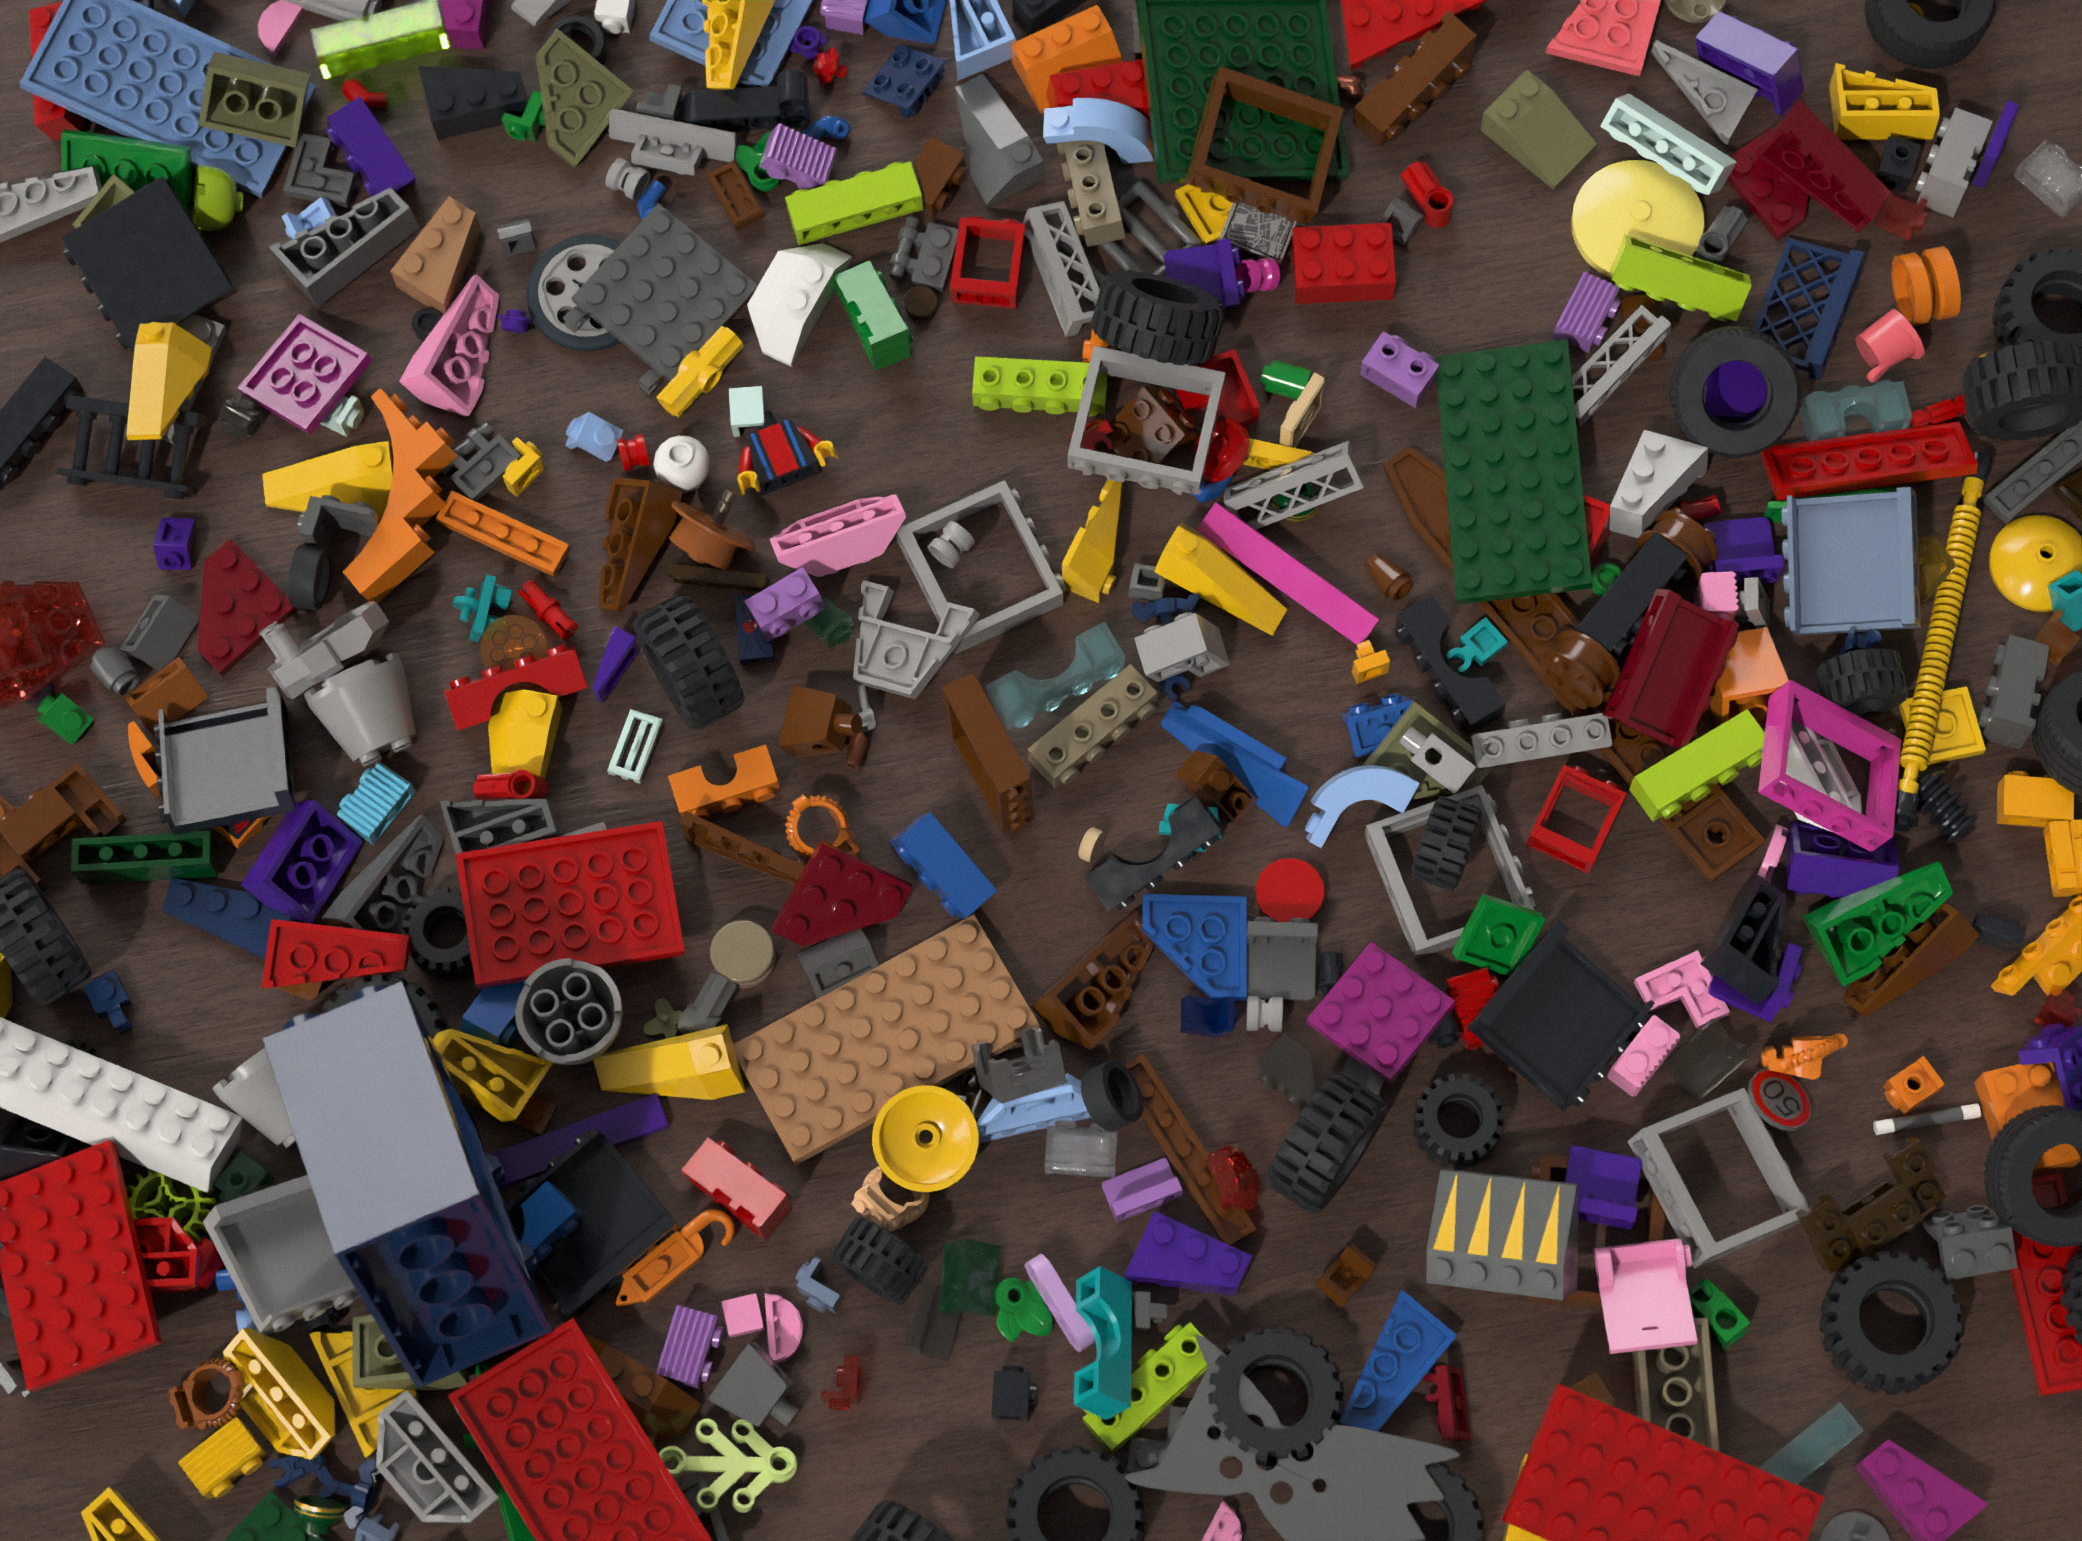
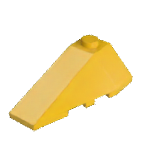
M702 0V3L707 5L708 20L704 21V32L709 33V47L705 51L707 88L711 90L735 88L772 9L774 0Z
M151 322L139 325L134 349L127 424L128 440L163 438L178 417V409L185 399H191L194 395V386L199 380L204 381L209 374L213 355L212 347L174 323Z
M388 441L358 445L263 473L265 504L267 507L306 512L310 496L321 498L322 495H329L338 498L342 503L354 505L355 502L368 504L374 508L381 520L387 506L393 481V450Z
M1109 479L1106 481L1099 496L1098 502L1101 503L1100 507L1092 506L1088 513L1085 529L1080 527L1062 562V579L1066 590L1097 603H1100L1104 594L1109 595L1116 582V576L1113 575L1123 482H1115Z
M1184 523L1177 526L1154 570L1155 573L1194 594H1198L1199 597L1271 636L1275 633L1287 611L1274 596L1221 547Z
M728 1024L604 1053L593 1060L602 1091L646 1095L657 1093L658 1096L705 1100L718 1099L746 1091Z

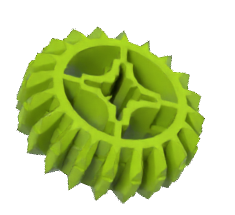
M147 1168L149 1176L146 1178L139 1173L136 1174L135 1178L139 1182L138 1186L126 1185V1190L132 1194V1197H128L133 1219L173 1217L181 1223L184 1217L192 1215L189 1222L183 1228L191 1239L199 1244L202 1240L198 1235L200 1231L203 1230L208 1233L203 1223L211 1212L208 1209L218 1204L214 1197H208L214 1192L213 1186L207 1193ZM172 1183H181L189 1186L195 1199L188 1200L186 1197H177ZM158 1188L156 1198L146 1203L148 1197ZM171 1202L175 1207L170 1208L169 1215L167 1216L163 1210H167Z

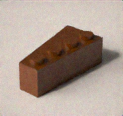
M1449 10L1440 18L1443 22L1442 26L1434 34L1428 30L1420 39L1421 43L1415 50L1414 55L1410 58L1405 54L1391 73L1392 78L1389 80L1387 77H1383L1354 107L1353 123L1379 147L1388 140L1394 141L1403 132L1404 126L1411 119L1413 121L1418 120L1424 114L1427 105L1434 99L1440 100L1448 92L1450 84L1457 78L1462 80L1471 71L1476 34Z

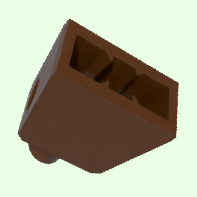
M793 686L778 746L794 758L840 753L844 749L847 734L860 733L862 729L861 716L859 714H852V706L837 695L801 686Z

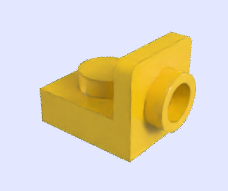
M516 437L512 444L522 457L508 465L503 479L507 489L518 497L545 469L540 458L542 456L540 450L530 441L525 444Z

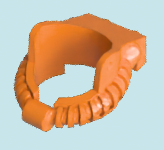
M804 794L792 802L794 808L790 810V816H787L786 820L788 822L785 824V827H787L785 833L788 834L786 838L790 841L789 845L793 847L792 850L798 852L797 855H802L803 859L808 858L810 860L815 849L804 844L798 835L797 823L801 815L800 813L808 807H824L829 810L837 824L838 834L832 845L859 857L857 853L860 849L854 843L855 835L849 830V817H846L847 813L843 811L842 805H838L839 802H834L833 798H827L825 795L823 797L811 795L810 798H806Z
M1842 1033L1830 1036L1790 1037L1791 1044L1781 1045V1056H1776L1774 1045L1764 1047V1052H1761L1762 1065L1771 1071L1815 1080L1821 1075L1822 1059L1845 1047L1848 1040Z

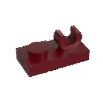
M1451 1365L1436 1366V1374H1427L1423 1377L1424 1382H1436L1437 1391L1425 1397L1427 1401L1438 1403L1439 1413L1437 1414L1436 1421L1442 1439L1456 1442L1471 1440L1463 1368Z

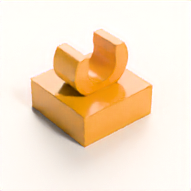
M1370 640L1356 645L1358 650L1355 652L1358 659L1353 661L1352 674L1356 684L1389 672L1390 660L1386 650L1374 653Z

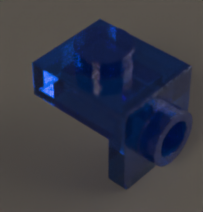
M1186 996L1181 999V1033L1219 1038L1234 1030L1237 1021L1234 997L1226 996L1220 1000Z

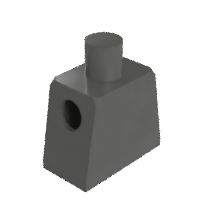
M756 1342L749 1343L708 1398L712 1403L758 1427L765 1425L771 1416L788 1427L800 1412V1409L785 1398L794 1386L793 1381Z

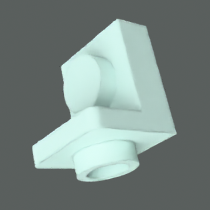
M353 395L350 399L343 396L321 424L348 437L352 428L356 429L363 419L364 409L359 398Z

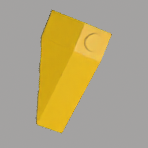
M525 689L500 693L496 696L488 724L492 774L513 773L516 770L523 769L545 779L563 710L558 696ZM531 781L525 784L523 789L524 795L530 791Z

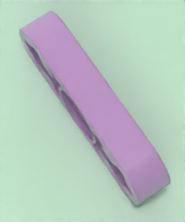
M1039 1254L1026 1262L1025 1268L1029 1277L1075 1350L1081 1352L1095 1343L1089 1325L1076 1312L1075 1302L1049 1260L1043 1254Z

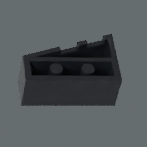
M418 66L431 123L438 140L503 125L502 117L504 113L522 118L528 104L526 90L519 71Z
M1759 875L1737 894L1700 965L1756 1005L1774 991L1779 984L1776 969L1777 962L1781 959L1782 949L1778 948L1779 936L1784 928L1786 894Z

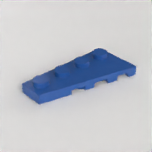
M1402 1289L1341 1415L1339 1425L1379 1432L1457 1338V1334Z

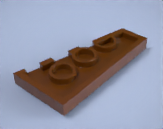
M685 811L680 821L688 844L795 886L807 865V862L803 860L786 858L775 849L758 845L690 812Z

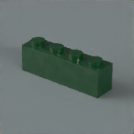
M210 831L188 832L178 835L165 833L72 839L71 872L81 885L169 880L171 878L218 877L219 844Z

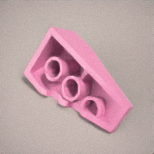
M477 274L471 277L419 347L399 381L421 402L465 417L471 414L483 391L485 381L481 378L483 365L485 362H488L490 353L486 348L489 333L494 330L499 295Z

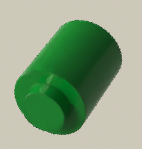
M1274 359L1271 365L1265 364L1260 383L1266 384V392L1298 400L1311 379L1312 370Z

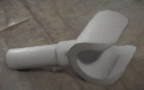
M859 685L857 690L862 712L858 714L862 719L861 731L865 733L876 727V720L868 703L866 686Z

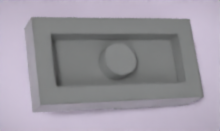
M1758 577L1744 578V590L1739 591V602L1737 604L1739 609L1735 617H1738V623L1753 622L1756 629L1767 627L1770 632V600Z

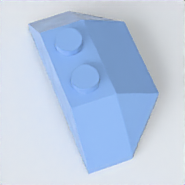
M1065 1073L1067 1079L1065 1084L1003 1104L993 1097L977 1121L978 1144L1092 1118L1083 1102L1081 1081Z

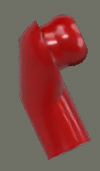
M353 78L343 83L342 92L350 102L361 97L368 108H387L386 92H369L360 81Z

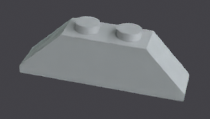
M405 1390L379 1413L376 1468L422 1522L472 1523L499 1499L482 1475L408 1390Z

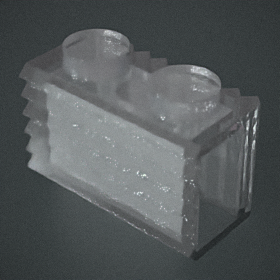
M2045 140L2019 164L2014 178L2062 219L2082 202V166H2077L2073 161H2070L2060 146L2050 144L2049 140Z
M1064 1120L1056 1121L1055 1126H1047L1044 1172L1046 1174L1114 1178L1118 1130L1114 1132L1106 1131L1096 1123L1090 1124V1128H1077L1075 1122Z

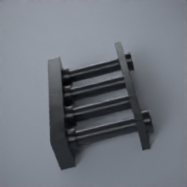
M68 395L66 408L76 411V417L80 419L72 469L57 467V474L67 477V483L87 486L88 480L162 490L164 491V497L184 500L185 494L196 495V488L183 485L190 434H194V428L205 430L207 416L178 410L179 415L172 424L174 425L173 431L177 433L169 483L150 481L156 439L142 440L137 479L118 476L125 425L128 424L129 403ZM97 415L109 416V422H112L104 474L86 472L93 420H97Z

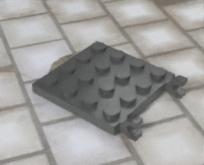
M658 203L573 295L572 302L577 307H573L563 317L566 321L564 325L575 334L589 316L652 368L639 379V383H641L639 388L650 396L664 379L669 383L679 373L678 369L681 362L693 350L699 351L721 326L725 327L753 296L758 285Z

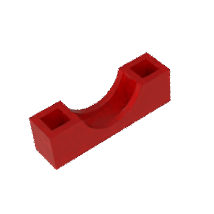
M566 643L547 649V656L535 659L534 654H530L514 660L516 666L503 670L501 665L482 670L483 677L470 680L467 675L449 681L450 687L446 688L444 693L457 731L489 721L491 707L496 696L504 688L514 683L532 682L544 687L552 695L558 697L588 688L575 647L567 648Z

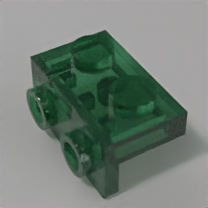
M970 1239L945 1243L942 1258V1288L940 1291L941 1313L961 1312L986 1318L996 1316L995 1290L998 1286L1000 1246Z

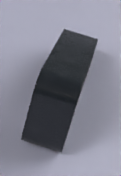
M787 70L778 74V86L688 92L683 97L684 123L727 132L774 129L777 124H782L789 128L806 126L810 122L807 76L802 71Z

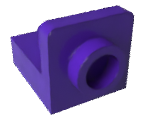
M161 518L153 543L159 569L191 570L192 559L190 549L197 529L195 519Z

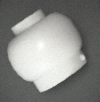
M678 435L667 439L659 446L655 453L654 469L657 478L663 485L683 493H688L699 488L707 478L710 469V458L706 448L700 441L690 436Z

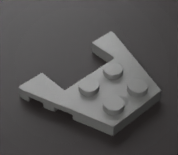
M863 580L861 585L863 606L859 608L858 617L861 621L860 638L856 639L853 680L861 685L916 699L976 622L979 613L973 608L948 602L936 634L882 621L894 591L888 586Z

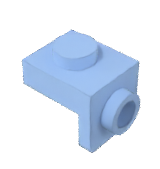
M320 197L299 215L296 216L287 212L282 216L286 225V234L293 240L295 239L294 234L306 229L309 232L326 224L325 219L335 215V212L329 200Z
M588 412L578 418L575 417L570 422L566 431V435L569 438L565 446L570 449L578 446L607 462L611 460L617 447V439H620L623 430Z

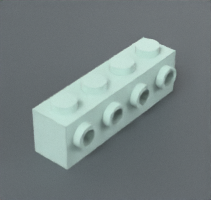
M1631 94L1615 99L1600 126L1610 132L1614 139L1629 144L1641 156L1654 160L1663 166L1666 172L1687 181L1694 190L1702 194L1710 195L1721 190L1737 161Z

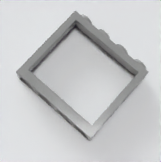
M1094 346L1068 451V468L1083 471V475H1091L1092 473L1104 475L1109 480L1115 482H1124L1125 480L1138 482L1142 487L1148 489L1162 487L1172 489L1178 495H1182V492L1199 495L1224 390L1225 372L1186 364L1181 366L1174 365L1173 363L1157 362V360L1141 358L1132 353L1129 354L1127 352ZM1099 373L1210 396L1192 471L1081 448Z
M1005 480L900 527L896 533L897 542L939 624L948 603L916 540L944 528L949 521L957 522L1001 501L1047 590L974 623L953 650L954 655L1064 605L1063 592L1066 591L1064 581L1059 573L1053 574L1049 566L1052 560L1044 544L1038 545L1034 537L1037 535V530L1032 519L1029 516L1024 518L1020 510L1023 507L1021 498L1015 488L1009 489Z
M1483 785L1447 797L1481 809L1482 819L1480 824L1512 902L1534 910L1533 907L1536 904L1532 897L1533 892L1530 887H1524L1520 877L1523 875L1520 860L1516 855H1511L1507 846L1510 844L1508 831L1504 824H1498L1495 813H1497L1495 800H1492L1490 794L1486 795ZM1435 801L1366 825L1364 834L1414 960L1455 946L1465 928L1462 927L1427 940L1386 839L1426 825Z
M1745 1088L1643 1128L1627 1141L1635 1157L1641 1159V1168L1677 1237L1681 1238L1683 1245H1689L1694 1269L1800 1223L1795 1214L1800 1209L1806 1212L1810 1211L1806 1197L1799 1191L1791 1176L1788 1164L1780 1156L1771 1132L1765 1128L1760 1116L1752 1106ZM1728 1109L1783 1214L1715 1243L1660 1136Z

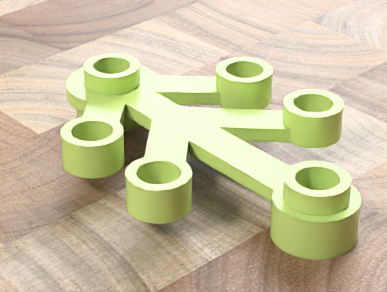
M702 1419L698 1422L695 1436L701 1443H710L723 1456H686L683 1450L676 1446L665 1447L659 1453L663 1463L671 1460L677 1464L676 1469H668L673 1478L679 1477L683 1472H724L710 1487L703 1488L698 1492L696 1506L705 1513L712 1512L717 1507L719 1498L746 1472L761 1473L747 1488H740L734 1493L732 1506L740 1513L750 1511L755 1498L772 1482H787L795 1475L797 1470V1459L792 1451L784 1447L772 1448L754 1431L752 1423L744 1419H739L733 1424L731 1437L739 1444L747 1443L759 1457H746L718 1430L717 1424L711 1419ZM707 1426L712 1429L713 1433L706 1436L701 1433L700 1429ZM738 1427H745L749 1434L740 1436L736 1429ZM776 1461L782 1462L785 1465V1469L778 1471L774 1469L772 1464ZM705 1495L711 1496L714 1502L706 1505L701 1501V1497ZM739 1496H746L749 1498L750 1503L741 1505L737 1498Z

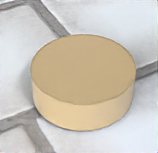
M1095 827L1088 829L1080 844L1078 853L1080 859L1089 863H1093L1097 859L1104 844V831Z

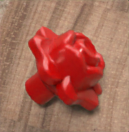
M832 47L829 51L826 50L825 53H819L813 64V72L817 75L819 84L822 86L827 82L830 83L835 76L844 78L847 73V66L839 63V54L835 47Z

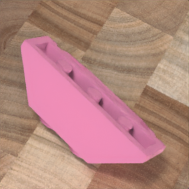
M896 494L888 495L885 498H861L798 520L785 528L779 535L770 538V543L779 563L795 569L803 567L806 573L821 577L827 574H835L841 569L858 563H865L872 558L883 555L905 520L906 515Z

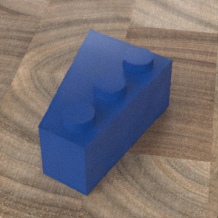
M931 812L919 815L888 842L896 850L899 857L916 871L922 884L929 891H934L942 899L940 902L942 907L953 918L955 916H958L960 919L967 918L997 892L995 887Z
M525 981L484 987L462 1017V1032L511 1049L520 1034L516 1024L515 1008H517V1002L525 986Z

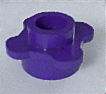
M801 26L795 32L794 40L789 50L792 53L804 55L809 61L815 60L820 47L826 44V36L823 33H818L813 27ZM806 41L811 42L809 45H805Z
M506 310V315L497 316L502 321L501 330L527 333L528 324H533V320L527 318L524 311Z

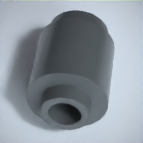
M103 647L92 656L91 671L111 693H116L119 697H123L138 686L140 679L137 676V670L118 648Z

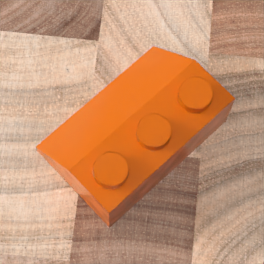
M1098 4L1011 44L1012 64L1040 114L1044 113V109L1050 108L1046 96L1050 75L1123 62L1113 31Z

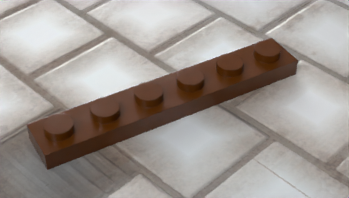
M1144 1053L1125 1063L1124 1066L1135 1077L1141 1090L1143 1099L1141 1118L1219 1240L1234 1246L1255 1233L1257 1230Z

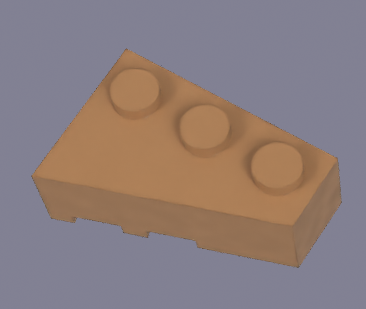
M449 196L392 268L391 274L397 288L425 306L439 310L444 315L454 302L457 293L460 292L466 266L470 264L481 232L476 213Z

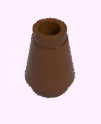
M1380 553L1373 554L1366 561L1365 568L1386 598L1399 601L1412 589L1414 582L1410 579V573Z

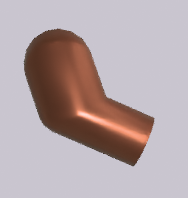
M1336 74L1338 90H1345L1348 98L1353 99L1363 94V88L1360 85L1362 81L1357 76Z
M862 731L859 734H847L844 745L848 751L844 766L852 770L860 769L868 741Z

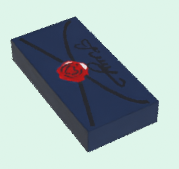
M754 595L734 597L741 664L774 660L773 641L767 642L744 602Z

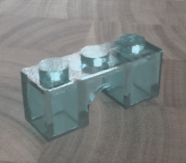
M1882 380L1876 382L1873 386L1862 388L1858 385H1851L1832 393L1816 391L1804 398L1800 408L1807 442L1843 437L1847 429L1844 417L1850 414L1864 416L1870 422L1873 433L1906 429L1912 420V413L1903 381L1892 383L1891 380Z

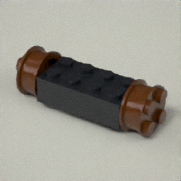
M1678 508L1661 511L1654 519V528L1643 532L1638 538V554L1583 619L1576 631H1562L1556 639L1557 646L1553 651H1546L1540 657L1539 663L1543 672L1541 677L1543 682L1548 687L1557 689L1580 709L1599 706L1604 700L1606 688L1614 686L1621 674L1618 665L1623 658L1621 655L1626 648L1631 649L1656 589L1671 590L1677 593L1680 586L1692 587L1697 585L1704 567L1713 565L1714 561L1718 559L1719 553L1715 543L1717 541L1715 534L1711 530L1703 528Z

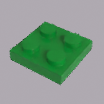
M1483 893L1453 948L1452 954L1458 960L1482 968L1487 967L1488 970L1510 976L1527 956L1546 918L1540 912Z

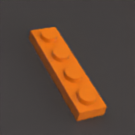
M452 490L445 501L446 505L435 518L438 524L553 577L557 575L571 550L569 544Z

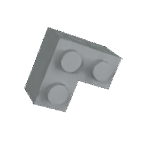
M1196 613L1181 614L1174 619L1175 622L1165 626L1155 625L1149 627L1144 631L1143 635L1134 638L1145 675L1156 682L1187 670L1201 677L1230 665L1219 628Z

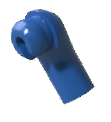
M823 116L803 130L801 134H806L808 137L818 140L822 137L843 139L849 134L850 125L842 118Z

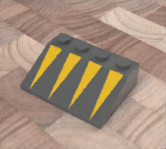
M1450 1169L1440 1170L1427 1244L1426 1283L1564 1300L1577 1290L1579 1184Z

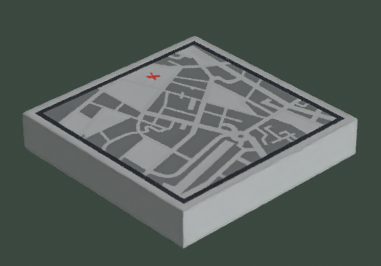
M1232 203L1219 240L1230 238L1231 246H1237L1238 249L1259 258H1272L1280 265L1292 236V227H1295L1297 221L1291 223L1286 217L1274 213L1265 214L1259 212L1255 207L1245 203Z

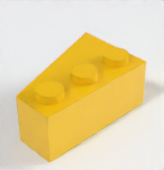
M1835 63L1829 89L1834 134L1840 140L1888 139V137L1933 139L1940 117L1937 89L1900 79L1891 82L1875 78L1876 73L1866 71L1864 75L1845 70L1846 65Z
M110 1487L81 1512L92 1541H161L123 1496Z

